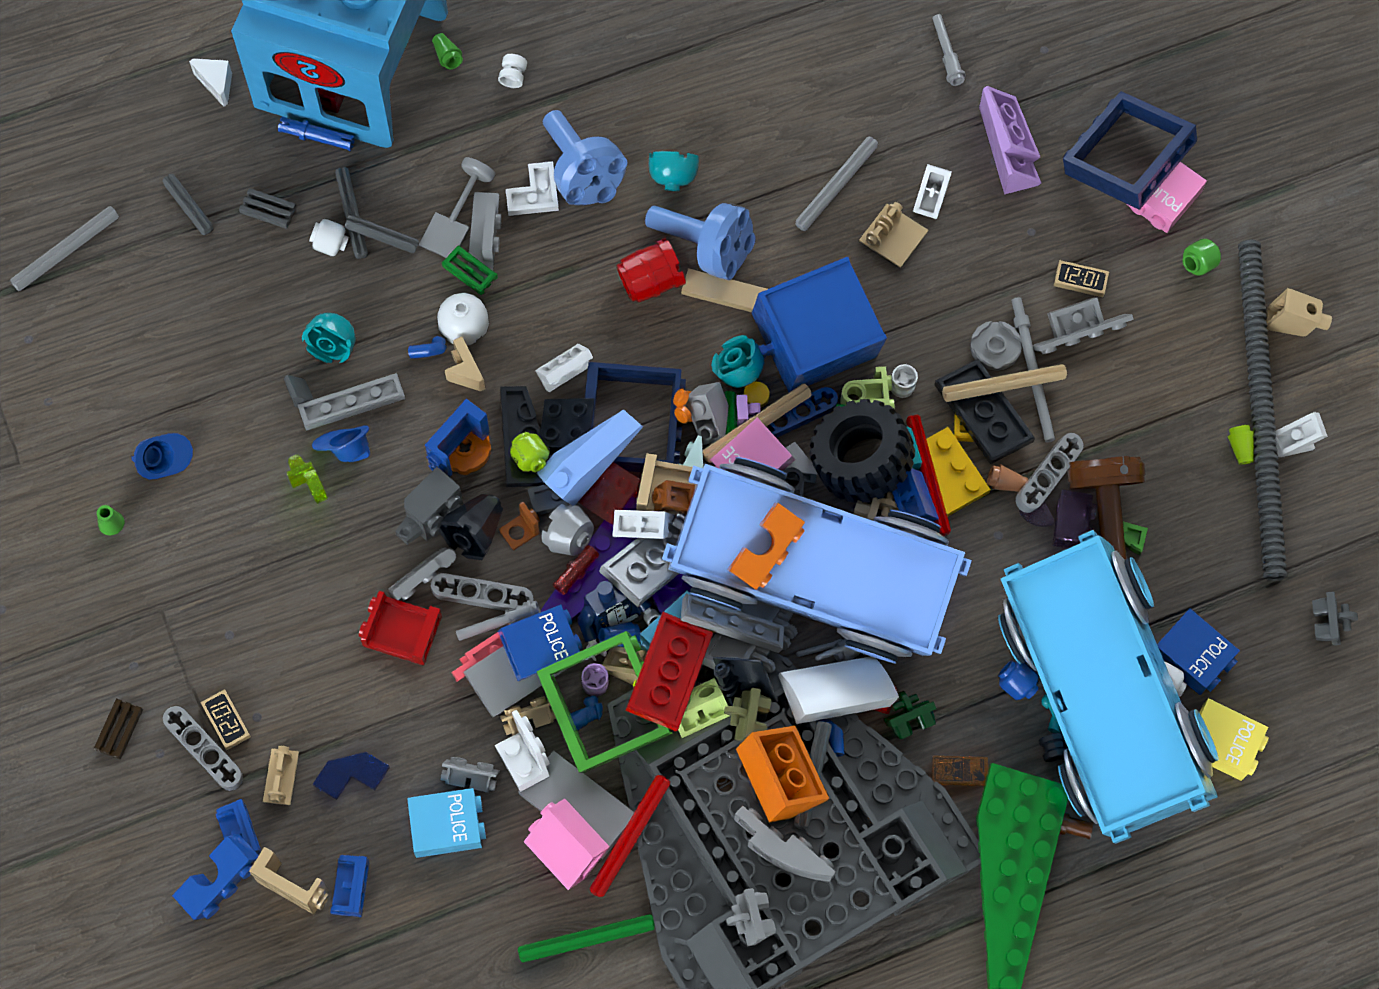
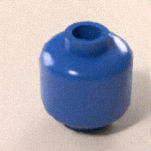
M1011 660L998 674V677H1000L999 686L1015 700H1021L1024 697L1030 699L1039 688L1036 685L1039 679L1038 674L1026 663L1019 664L1017 661Z

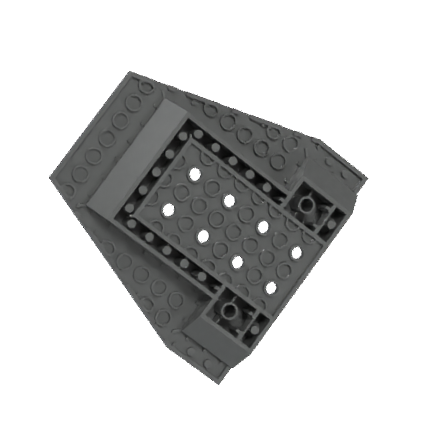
M770 650L767 658L773 660L776 668L771 674L768 673V677L778 702H771L770 710L767 714L757 713L756 722L766 724L767 730L796 726L810 756L819 720L796 724L778 674L798 669L789 659ZM702 664L694 687L715 678L719 686L718 679L714 676V669ZM633 689L607 704L616 747L659 728L657 723L625 711ZM854 713L827 718L843 731L844 756L837 757L828 741L820 780L829 799L813 807L807 829L795 827V817L774 822L768 821L736 751V748L743 741L734 740L737 726L730 725L731 716L684 738L681 737L678 730L677 732L672 730L673 734L618 758L629 809L633 812L637 809L657 775H662L670 781L668 789L636 842L661 958L679 989H777L800 975L806 966L892 914L895 916L899 915L981 865L980 853L978 851L979 840L946 789L937 781L935 782L927 776L926 772L919 766H915L903 756L902 752L874 729L865 725ZM720 779H729L733 784L732 789L728 792L720 791L717 787V782ZM742 806L747 810L750 808L754 809L763 818L761 821L768 828L773 826L784 836L782 839L784 842L792 835L796 838L803 837L812 845L811 851L818 857L821 855L825 856L823 848L826 845L836 846L839 851L838 856L829 859L834 865L833 870L836 871L834 878L831 881H821L802 877L765 860L748 847L750 838L746 835V830L734 820L735 813ZM779 873H786L791 878V884L787 887H780L776 884L775 877ZM753 888L754 893H767L769 908L761 910L759 913L761 920L772 918L776 933L756 945L747 946L745 934H738L736 925L728 926L726 919L734 916L731 906L737 905L735 896L744 893L746 889ZM862 892L866 894L868 904L864 907L855 905L853 902V895L855 893ZM810 921L817 922L820 925L821 932L816 936L807 934L805 931L806 923Z

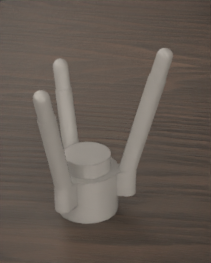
M840 638L831 643L798 651L796 656L800 657L828 650L817 655L815 659L819 661L834 655L835 659L841 662L854 660L853 658L859 656L860 652L845 647L847 639L842 640Z

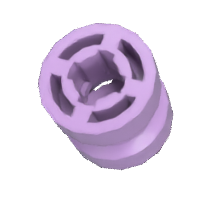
M593 663L586 666L582 671V687L588 695L601 696L608 689L609 676L604 666Z

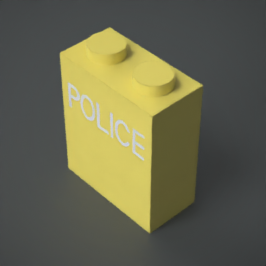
M1208 698L1202 705L1199 713L1209 730L1218 753L1219 760L1212 763V767L1242 781L1248 774L1252 776L1258 765L1255 757L1258 751L1262 752L1268 742L1269 737L1265 736L1268 727Z

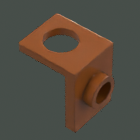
M524 502L519 504L520 515L499 528V532L512 550L517 549L539 534L538 523L540 519L532 508L529 510ZM519 526L523 528L524 536L518 540L512 539L509 536V531L512 527Z

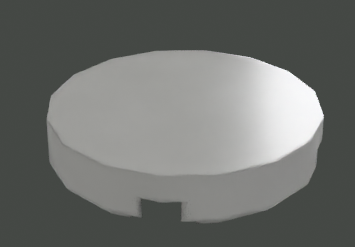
M985 322L972 335L971 353L975 360L979 359L984 368L995 371L1004 370L1014 365L1019 358L1022 348L1021 338L1015 328L1006 322Z

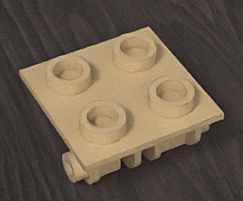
M894 202V204L885 205L859 239V242L901 268L929 230L904 215L901 211L903 207L899 203Z

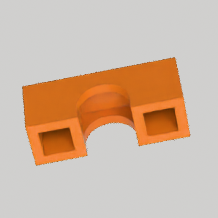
M774 503L759 524L771 536V546L768 551L756 555L743 547L727 570L755 590L759 586L764 588L772 577V574L769 572L775 564L780 565L787 557L789 552L786 551L788 545L791 541L796 543L805 530L802 526L805 522L781 504Z

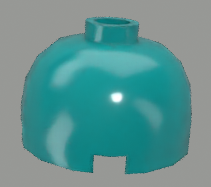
M659 151L653 152V154L649 153V172L656 183L665 185V190L680 191V186H686L695 179L699 167L698 155L687 153V158H684V155L679 154V152Z
M326 312L315 316L307 324L302 335V342L305 339L307 351L315 358L326 363H332V359L340 360L339 363H342L349 358L356 337L354 328L348 320L338 314Z
M745 335L736 336L721 346L724 350L719 355L715 353L711 364L712 371L726 385L737 388L744 387L756 381L764 367V356L758 348L759 345L752 338L749 339Z

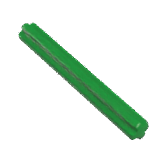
M647 914L518 947L520 961L524 963L653 931L655 924L652 915Z

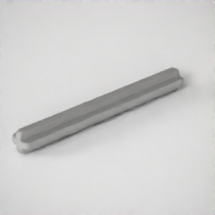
M869 136L862 142L796 219L795 225L800 230L806 231L875 151L878 145L875 139Z
M108 206L10 279L12 285L18 291L24 289L117 220L119 217L114 208Z

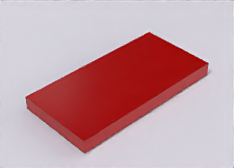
M662 612L625 711L677 732L713 632Z

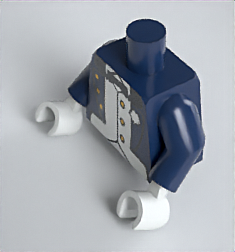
M603 581L598 584L597 589L586 594L584 597V607L578 617V624L585 642L589 643L586 647L587 649L598 644L596 638L599 639L600 628L632 621L639 617L641 612H644V620L649 626L651 619L659 617L660 614L656 609L650 608L651 603L648 599L637 607L610 581ZM605 651L600 654L605 657L607 653Z

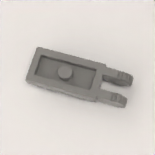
M446 547L439 549V551L426 558L388 588L389 594L396 600L409 598L416 591L414 587L421 582H429L437 575L435 571L438 568H448L451 563H454L453 561L456 558L455 551Z

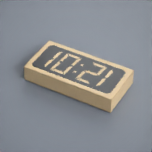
M1059 260L1054 286L1103 297L1109 271Z
M225 689L200 702L226 750L251 737Z

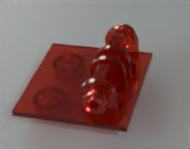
M612 462L578 503L613 525L615 510H623L631 497H638V485L641 480Z

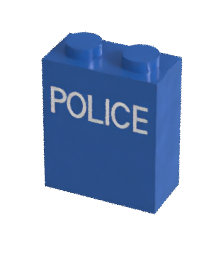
M561 605L502 627L498 631L517 681L536 675V671L582 650V644L578 635H573L570 625H572L571 616L567 609L563 610Z
M1190 608L1157 644L1164 662L1184 672L1183 681L1199 695L1206 689L1211 692L1221 681L1217 676L1223 670L1228 673L1238 662L1234 657L1240 651Z

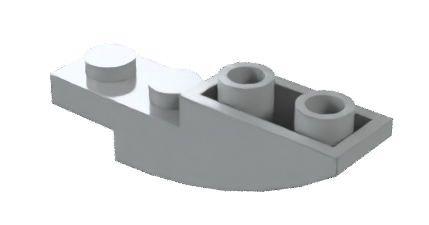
M742 806L735 813L734 820L753 836L749 840L748 847L765 860L802 877L821 881H831L834 878L836 871L833 870V863L825 856L821 855L818 857L811 851L812 845L803 837L796 838L792 835L784 842L782 840L784 836L773 826L768 828L761 822L763 818L754 809L750 808L747 810Z

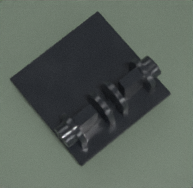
M594 398L544 400L540 438L545 446L550 448L551 453L554 454L591 430Z
M713 657L716 665L714 676L718 679L719 687L726 697L728 706H733L735 697H742V691H751V688L760 689L761 695L770 698L771 702H778L762 660Z

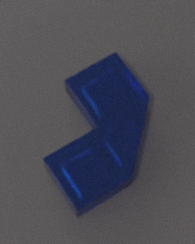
M367 752L328 761L314 781L313 786L337 800L353 777L375 791L390 767Z

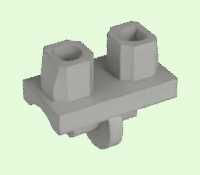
M751 888L735 896L737 905L731 906L734 916L727 918L726 921L728 926L736 925L738 934H745L747 946L756 945L776 933L772 918L761 920L759 911L769 908L767 893H754V889Z

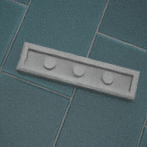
M395 373L298 404V408L307 431L404 400L405 395L398 375Z
M689 594L683 597L681 621L777 653L783 649L784 626Z

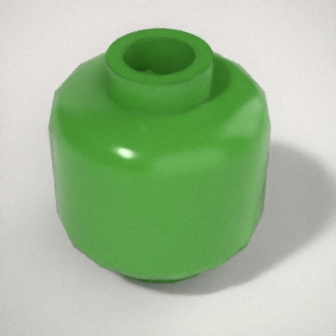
M1200 239L1185 248L1183 252L1184 267L1187 271L1197 276L1204 275L1213 270L1221 261L1219 247L1209 239Z

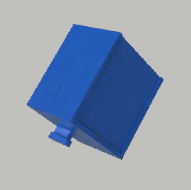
M848 257L758 293L752 311V316L766 345L763 344L758 346L764 359L769 355L772 356L788 392H791L801 384L810 386L876 358L887 339Z

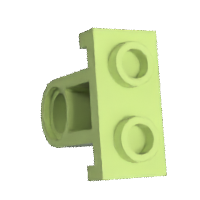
M886 366L875 367L873 379L847 382L842 388L840 404L847 405L846 402L853 401L848 395L855 394L860 399H870L871 403L874 400L883 402L884 405H890L895 409L894 399H889V391H892L891 375H887Z

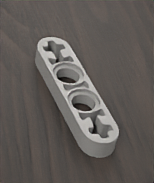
M1068 433L1058 440L1018 492L1016 505L1021 511L1030 513L1041 506L1069 469V462H1074L1082 452L1083 441L1077 434ZM1068 442H1071L1073 444L1072 450L1065 454L1063 451L1068 447ZM1052 458L1060 460L1062 464L1061 470H1057L1052 466ZM1039 475L1047 479V488L1039 485L1037 481ZM1034 491L1037 494L1033 496L1030 501L1031 503L1028 504L1026 502L1027 496Z
M446 573L436 575L431 581L433 595L445 601L502 611L519 606L517 600L509 599L510 604H506L508 600L507 592H511V598L519 599L521 595H525L527 601H534L532 592L529 589L515 585ZM443 581H446L448 587L455 588V583H459L457 595H454V590L450 588H445L444 592H440L437 585H441ZM467 585H473L476 587L477 592L473 597H465L462 594V589ZM500 590L503 593V597L498 602H492L488 599L489 592Z
M173 706L165 711L163 723L174 737L223 789L229 791L237 789L243 781V774L238 766L183 708ZM182 714L180 719L186 726L183 731L176 723L171 724L172 715L180 716ZM192 732H199L201 734V741L193 746L187 744V736ZM210 751H216L219 753V760L212 765L206 764L204 761L205 755ZM222 766L230 774L236 772L233 775L235 778L234 782L231 783L228 780L224 783L226 778L219 770Z

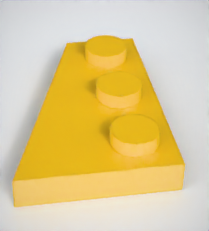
M949 427L926 439L947 517L990 493L991 489Z

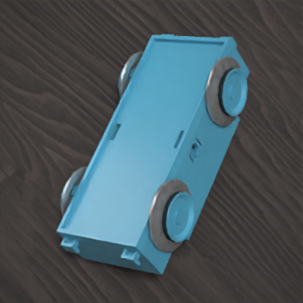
M1092 530L1078 536L1080 544L1026 568L1017 563L1004 569L1006 576L1001 578L1008 598L1003 600L1004 613L998 615V620L1007 646L1019 664L1027 662L1034 671H1038L1068 746V749L1064 750L1065 763L1058 766V770L1071 805L1080 817L1087 814L1095 824H1099L1102 834L1111 837L1113 843L1116 844L1131 838L1130 832L1190 808L1191 811L1196 812L1210 806L1208 801L1218 797L1210 778L1213 776L1212 763L1218 761L1219 758L1213 739L1197 709L1189 712L1182 705L1149 627L1147 609L1154 607V602L1141 570L1132 557L1125 560L1114 550V547L1099 535L1097 536V533Z

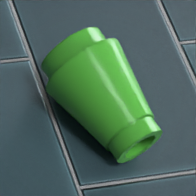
M443 33L433 37L432 42L440 64L447 69L457 68L463 60L461 50Z
M108 505L98 508L99 530L105 535L119 533L124 527L122 514Z

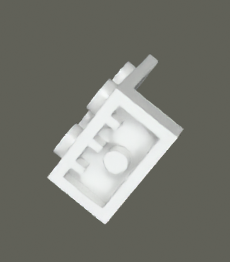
M515 710L512 712L519 733L496 744L495 747L521 792L549 777L546 766L550 763L544 753L545 749L539 737L535 738L532 732L533 728L526 716L521 718L518 711Z

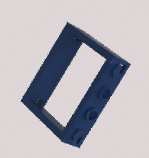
M1120 91L1114 99L1109 101L1107 108L1102 114L1094 119L1091 127L1080 135L1078 142L1073 148L1065 153L1063 157L1065 174L1140 210L1197 142L1196 125ZM1124 112L1175 135L1134 185L1083 161Z
M588 362L585 398L595 399L591 430L594 428L598 380L672 386L666 460L657 461L679 465L680 451L675 450L676 442H681L682 427L677 426L678 420L674 414L677 406L674 405L673 398L679 389L685 390L686 379H681V369ZM617 456L606 470L643 473L645 459Z

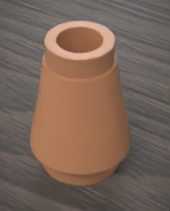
M1001 464L999 466L992 465L987 477V485L992 486V489L1015 492L1020 491L1028 481L1027 477H1023Z

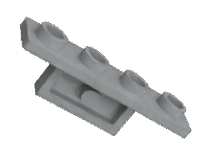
M475 192L469 253L493 270L495 252H499L500 244L499 237H496L497 229H501V214H498L499 194ZM468 262V266L485 279L488 277ZM467 273V276H469L471 279H473V280H474L475 282H477L478 284H481L480 282H478L476 279H474L472 276H470V275Z
M1091 298L1047 313L1054 338L1034 344L1033 349L1034 351H1041L1042 354L1054 352L1057 350L1056 346L1064 343L1065 346L1077 344L1080 342L1081 337L1088 335L1089 338L1103 335L1104 329L1110 327L1112 330L1124 328L1127 326L1126 322L1133 320V315L1122 314L1104 320L1097 298Z

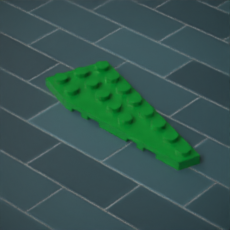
M994 763L989 765L976 816L979 834L978 851L981 864L982 910L985 923L984 939L987 952L988 989H1021L1068 797L1061 783Z

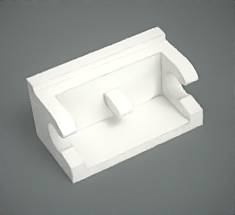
M615 510L613 537L671 538L672 532H669L668 526L669 523H672L675 515L658 511Z

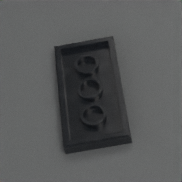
M979 359L935 380L934 385L943 397L942 391L946 386L992 377ZM1002 391L947 402L990 464L1024 448L1035 440L1031 431Z

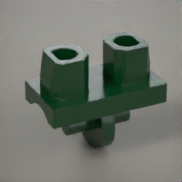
M903 690L898 693L899 701L892 704L894 711L901 708L903 710L883 718L886 726L892 728L897 738L903 739L913 734L908 721L914 718L917 719L920 729L936 725L933 710L937 708L934 701L929 702L928 700L912 706L913 703L919 701L918 695L914 694L908 697Z

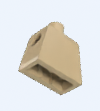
M1287 288L1267 307L1266 328L1270 331L1303 337L1307 336L1315 328L1328 330L1332 322V316L1322 313L1323 303L1321 300Z

